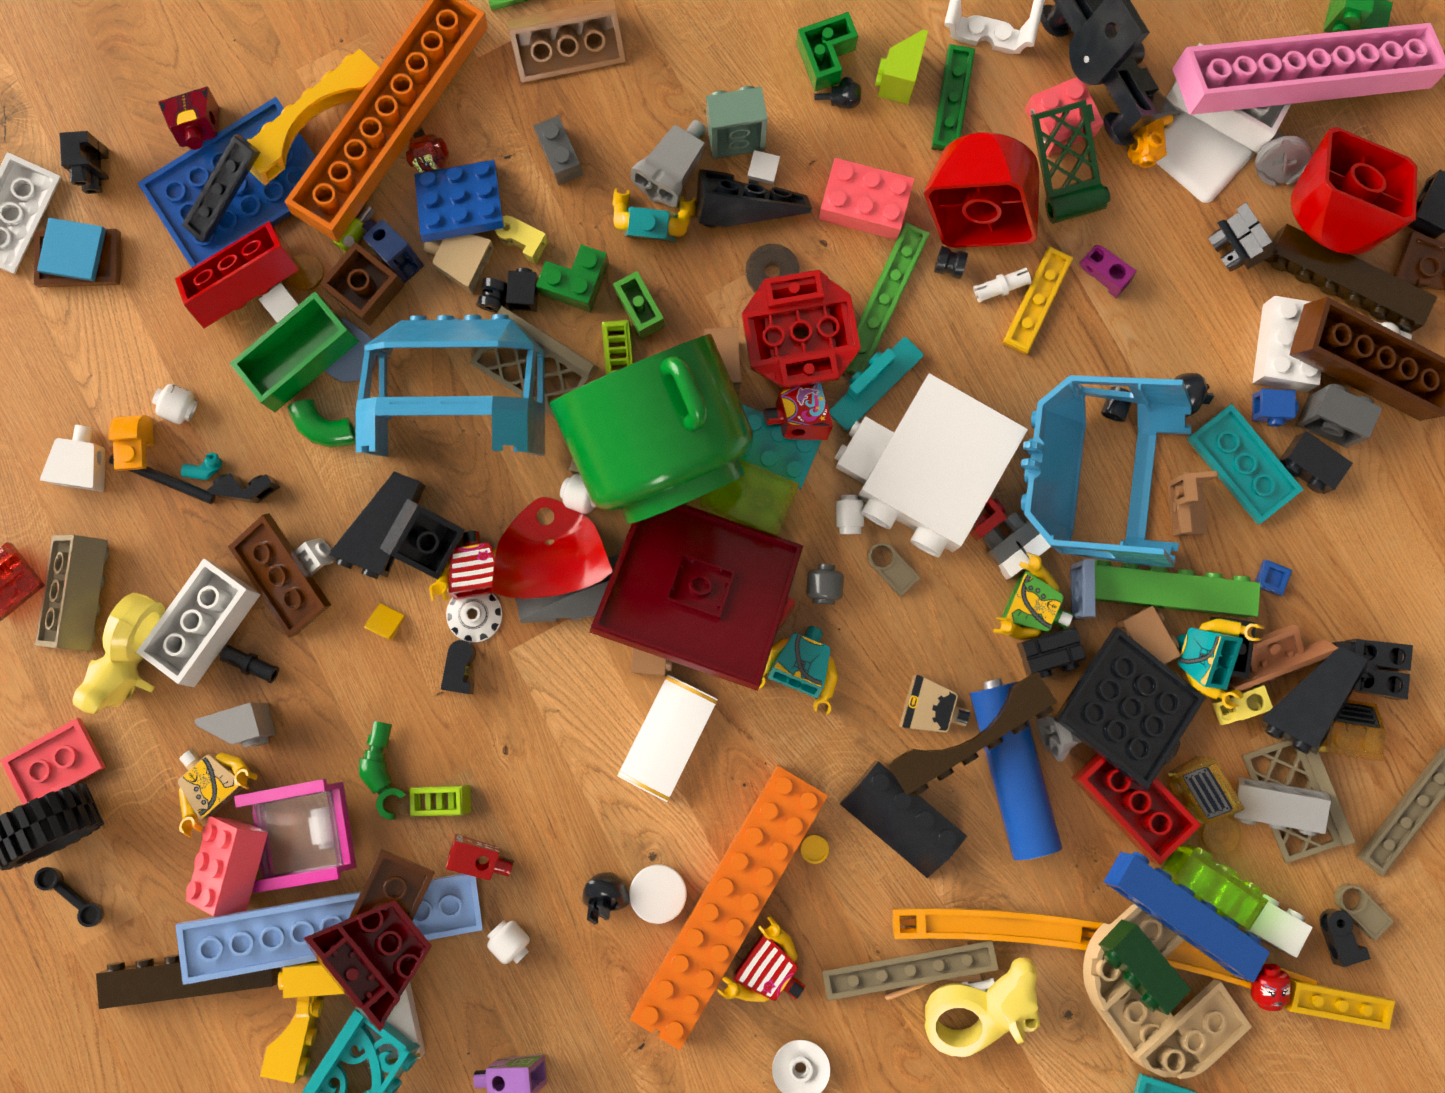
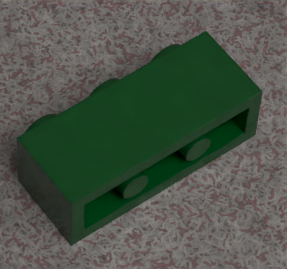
M1121 919L1098 944L1106 953L1104 955L1105 960L1112 967L1119 969L1123 973L1122 980L1131 989L1139 992L1142 996L1140 1001L1151 1012L1157 1010L1169 1015L1191 991L1189 986L1137 924Z

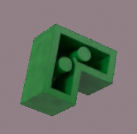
M1331 0L1323 31L1332 33L1388 27L1393 2L1387 0Z
M849 12L808 25L797 31L796 45L814 92L839 84L842 67L838 56L856 50L858 34Z
M581 244L572 269L545 261L536 284L539 294L591 313L609 265L607 253Z

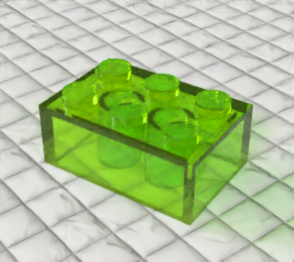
M738 458L745 474L733 482L703 495L700 500V507L737 523L778 536L799 483Z
M1190 844L1187 847L1179 846L1167 858L1161 868L1172 876L1171 881L1176 885L1182 884L1195 892L1194 898L1212 904L1217 908V914L1222 917H1229L1236 921L1240 927L1250 930L1269 901L1260 895L1262 890L1253 883L1236 877L1238 873L1225 864L1220 865L1215 861H1210L1213 856L1202 848H1195Z

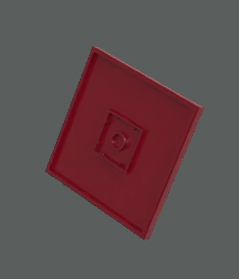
M685 504L632 523L589 633L758 691L804 545Z

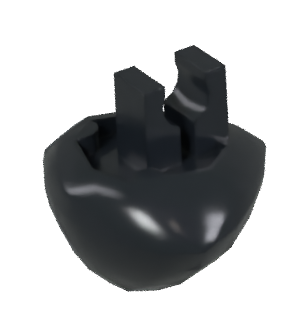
M1184 373L1174 378L1183 380L1192 401L1191 415L1195 414L1202 404L1209 405L1214 398L1213 393L1207 392L1210 386L1206 384L1205 378L1200 374Z
M603 872L593 876L587 881L583 890V903L588 907L587 920L594 925L598 924L599 917L608 920L610 911L623 909L630 902L629 893L623 881L612 872Z

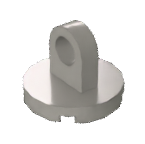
M1276 132L1273 138L1257 153L1255 166L1258 177L1264 183L1272 186H1279V183L1285 182L1288 185L1298 181L1313 156L1311 146L1305 139L1297 136H1284Z

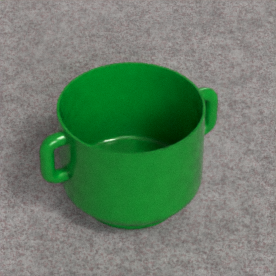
M712 334L695 338L647 357L570 391L549 403L590 499L601 510L613 511L621 509L627 524L636 523L673 509L729 484L745 474L738 458L746 454L751 448L754 438L753 432Z

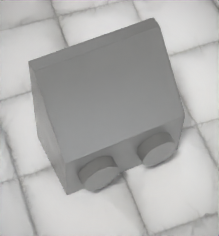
M250 702L195 719L196 726L231 745L242 744L243 748L269 743V737L277 735L268 703Z

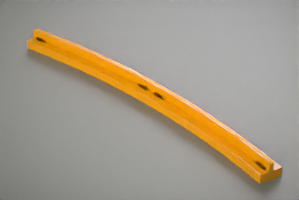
M892 908L894 939L990 940L1087 950L1090 941L1081 939V936L1092 938L1095 932L1082 930V928L1097 930L1105 923L1072 917L1004 910ZM915 916V918H900V917ZM900 925H916V928H900ZM1185 940L1165 957L1174 968L1202 974L1251 989L1250 981L1237 978ZM1281 968V970L1289 974L1291 980L1317 984L1318 982Z

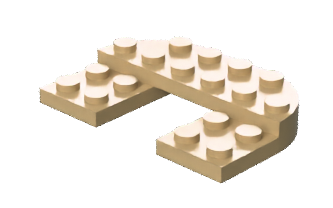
M1132 904L1110 925L1103 923L1091 938L1083 963V978L1087 994L1093 1006L1126 1053L1137 1064L1165 1078L1177 1077L1179 1079H1186L1196 1076L1217 1061L1252 1026L1221 981L1216 979L1210 982L1174 1017L1171 1013L1166 1015L1157 1010L1151 1012L1140 1001L1142 996L1137 990L1134 991L1122 980L1123 973L1119 969H1115L1105 960L1104 955L1106 953L1098 944L1121 919L1137 924L1164 958L1180 945L1184 939L1135 904Z

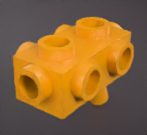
M1172 114L1141 127L1133 135L1136 141L1130 145L1127 151L1132 164H1137L1142 168L1151 167L1167 155L1164 126L1173 122Z

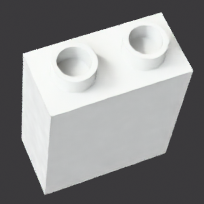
M929 373L858 494V499L864 500L866 503L861 513L870 521L886 529H891L895 520L911 528L915 533L910 542L932 556L940 557L944 549L953 553L964 543L1028 429Z

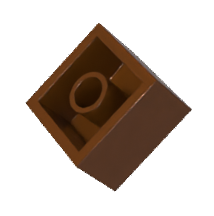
M356 242L319 283L328 294L368 326L374 322L404 286L398 275Z

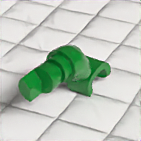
M374 721L371 735L368 734L366 743L369 745V749L365 750L363 758L359 760V777L373 794L378 793L379 796L376 801L378 813L385 819L395 820L396 814L386 809L385 800L389 795H396L401 799L407 794L401 789L391 788L389 784L392 781L386 770L387 763L384 762L386 754L383 753V748L388 746L392 724Z

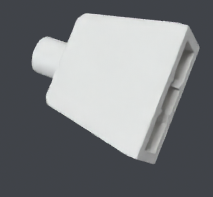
M75 425L72 440L57 438L53 443L40 481L52 485L104 492L105 448L90 443L93 428Z

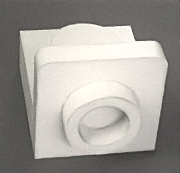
M323 538L305 541L295 550L311 575L315 574L323 566L336 561V557L329 555L331 547Z

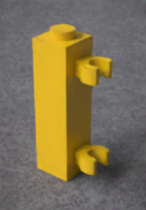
M318 961L284 966L282 972H279L278 988L283 990V998L297 997V1018L309 1017L313 1013L312 996L344 994Z

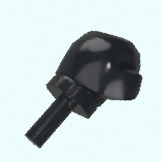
M844 77L839 86H832L831 93H815L814 100H831L832 106L846 109L855 108L861 101V87L856 82H853L852 78Z

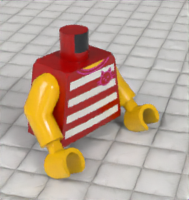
M478 531L463 533L464 547L455 548L438 580L436 579V582L429 587L432 601H435V597L438 595H442L443 600L447 601L449 599L448 589L449 594L454 600L492 593L496 549L490 543L480 544Z
M772 917L767 918L771 923L770 927L763 929L759 926L762 934L733 974V980L737 983H734L728 977H723L722 980L728 984V987L725 990L718 989L717 992L724 998H737L750 1002H766L769 999L776 1001L781 992L784 991L796 1000L803 992L805 984L793 976L798 969V963L796 962L798 954L793 941Z

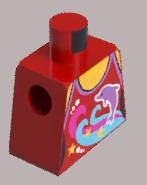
M822 383L782 390L779 392L776 407L763 410L765 425L780 424L782 435L786 439L828 440L833 428Z

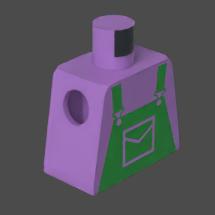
M545 1054L497 1059L486 1070H476L474 1072V1087L476 1089L487 1088V1093H537L547 1084Z

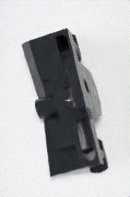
M1054 0V5L1043 6L1040 21L1049 34L1055 37L1067 36L1071 33L1068 27H1071V31L1074 32V37L1071 39L1069 46V58L1072 70L1077 78L1089 85L1104 84L1107 86V91H1110L1109 95H1112V99L1115 100V104H1118L1120 113L1109 112L1103 118L1105 130L1114 143L1121 146H1129L1135 143L1136 140L1133 135L1141 127L1147 126L1166 115H1179L1182 112L1158 91L1159 87L1148 69H1140L1138 66L1145 55V49L1141 42L1150 32L1130 0Z

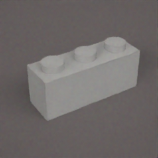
M1238 777L1233 813L1234 818H1239L1240 822L1246 824L1262 822L1269 824L1274 829L1286 830L1289 827L1299 829L1300 833L1315 836L1317 833H1326L1331 799L1328 792Z

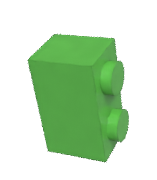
M638 271L613 283L615 294L641 340L665 327L664 318Z

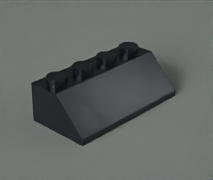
M876 760L839 803L926 878L948 861L967 838V835L919 795L915 797L913 793L906 795L894 774Z

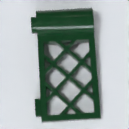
M1081 100L1032 114L1031 121L1046 193L1045 207L1050 222L1054 224L1106 209L1107 203L1110 202V192L1106 186L1103 187L1100 180L1090 122L1095 121L1092 104L1087 105L1086 100ZM1079 108L1081 120L1076 128H1074L1064 120L1070 110ZM1062 113L1060 118L1056 114ZM1050 117L1057 121L1050 135L1041 130L1039 119ZM1061 125L1073 132L1066 145L1054 139ZM1077 135L1085 139L1086 147L1081 155L1069 149ZM1051 142L1063 149L1055 163L1047 159L1046 150ZM1066 153L1078 159L1070 173L1059 166ZM1082 162L1090 167L1091 179L1082 181L1075 177ZM1056 170L1068 176L1062 187L1053 189L1051 178ZM1072 180H1074V181L1077 182V183L1070 184V182H1071Z

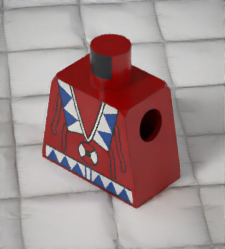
M455 834L445 869L491 880L493 872L509 877L514 860L499 856V847ZM481 856L489 859L485 864H479L476 861Z

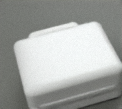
M1181 109L1182 112L1179 115L1177 114L1173 118V122L1164 128L1167 155L1156 163L1201 202L1210 203L1256 152Z

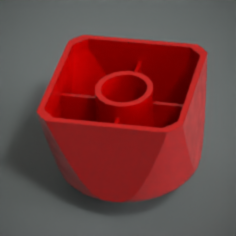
M1339 127L1330 128L1293 189L1290 203L1293 215L1303 231L1323 247L1348 255L1367 253L1416 220L1418 166L1410 157Z
M991 132L968 134L948 144L943 150L924 191L925 199L942 244L950 248L1033 243L1037 239L1039 211V165L1033 151L1015 138Z

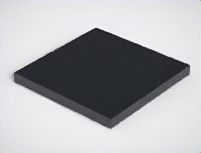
M1117 627L1113 628L1054 717V720L1141 789L1148 790L1206 697Z

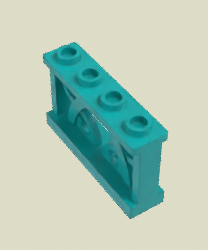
M355 1009L302 1093H336L339 1086H332L331 1080L334 1077L340 1081L339 1093H346L348 1079L341 1064L343 1062L358 1064L366 1059L369 1060L371 1068L372 1087L370 1090L361 1093H395L402 1084L400 1077L403 1072H408L417 1061L418 1057L415 1054L420 1045L412 1042L387 1021L381 1032H379L358 1009ZM366 1025H368L371 1029H373L383 1038L375 1042L373 1036L366 1028ZM390 1043L397 1048L399 1055L398 1060L394 1064L389 1063L387 1059L388 1054H391L392 1051L388 1050L380 1054L379 1047L381 1045ZM353 1045L359 1048V1052L364 1049L365 1053L358 1057L354 1056L352 1053ZM384 1072L389 1073L385 1080Z

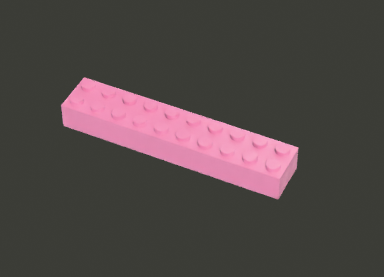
M1431 23L1186 47L1172 70L1189 115L1430 89L1445 74V54Z

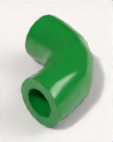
M313 399L299 400L287 406L289 415L298 432L312 443L329 448L356 444V433L348 417L340 420L325 419L318 412Z

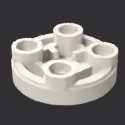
M662 864L650 865L642 869L633 879L629 892L630 903L635 913L647 922L655 924L669 922L677 917L684 908L687 898L686 884L682 876L673 867Z

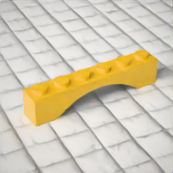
M358 49L354 54L347 55L335 70L328 71L317 85L306 89L299 100L293 105H287L282 110L281 115L274 121L267 122L252 139H247L250 144L261 152L250 172L266 186L286 169L289 150L300 130L321 112L339 104L356 101L380 67L361 49Z
M307 898L302 901L312 900L314 898ZM312 996L313 1013L309 1017L297 1018V1013H295L290 1024L282 1034L267 1046L260 1077L294 1084L307 1074L310 1065V1058L307 1057L309 1046H313L317 1035V1029L314 1028L316 1017L320 1016L324 1000L320 999L321 996Z

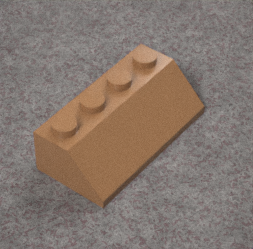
M603 0L508 19L509 34L521 83L626 62L614 0Z

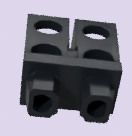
M1363 639L1332 642L1338 648L1341 646L1368 659L1367 668L1353 692L1394 700H1408L1410 674L1399 672L1411 671L1413 645ZM1379 668L1388 669L1392 671L1379 670Z

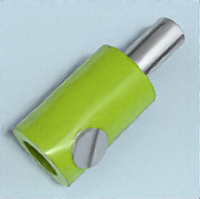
M366 206L360 216L353 220L339 242L333 240V244L345 253L355 242L358 244L365 234L362 231V226L370 219L375 210L371 206Z

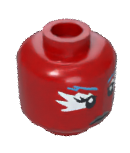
M1263 964L1254 983L1251 982V997L1253 1001L1264 1010H1282L1291 1000V978L1289 974L1281 970V967L1276 964Z

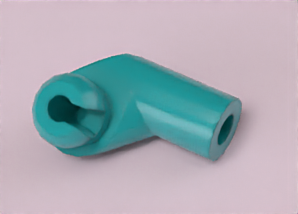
M208 453L206 455L207 458L204 459L201 465L184 463L181 468V476L208 480L221 469L222 460L216 453Z

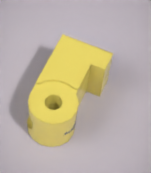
M503 216L504 228L495 230L500 241L507 246L515 245L523 250L526 260L536 265L549 242L546 234L514 217Z
M1253 686L1250 690L1242 692L1243 698L1241 699L1231 695L1230 700L1239 705L1233 709L1226 708L1222 703V699L1213 702L1212 705L1220 725L1238 720L1242 721L1270 711L1273 706L1265 686Z

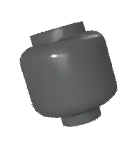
M818 564V569L810 570L808 572L806 594L809 598L813 599L812 603L835 605V601L840 600L843 596V573L835 571V565Z

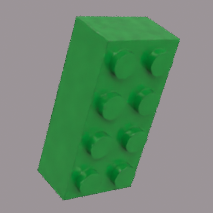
M313 292L229 364L259 402L273 412H277L354 347L359 340L328 302L317 292Z

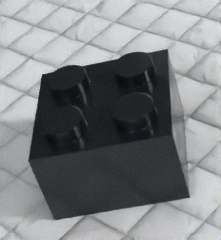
M407 499L380 549L438 580L465 530Z

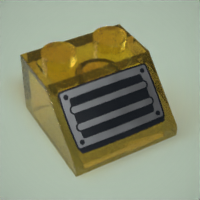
M1348 700L1319 752L1365 760L1383 761L1386 731L1377 704Z
M1195 756L1168 772L1171 778L1169 784L1177 796L1181 795L1186 803L1184 807L1199 823L1208 824L1245 809L1216 759L1213 757Z

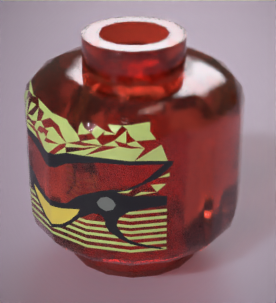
M432 133L413 138L409 142L408 151H406L408 164L411 167H415L420 173L443 168L446 159L449 157L445 141Z

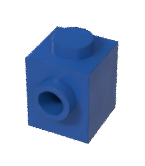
M1261 389L1252 395V421L1267 422V425L1271 427L1285 426V423L1294 419L1298 413L1299 402L1298 399H1295L1296 390Z

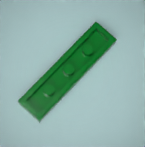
M953 44L948 45L931 149L943 151L948 144L961 137L975 48Z

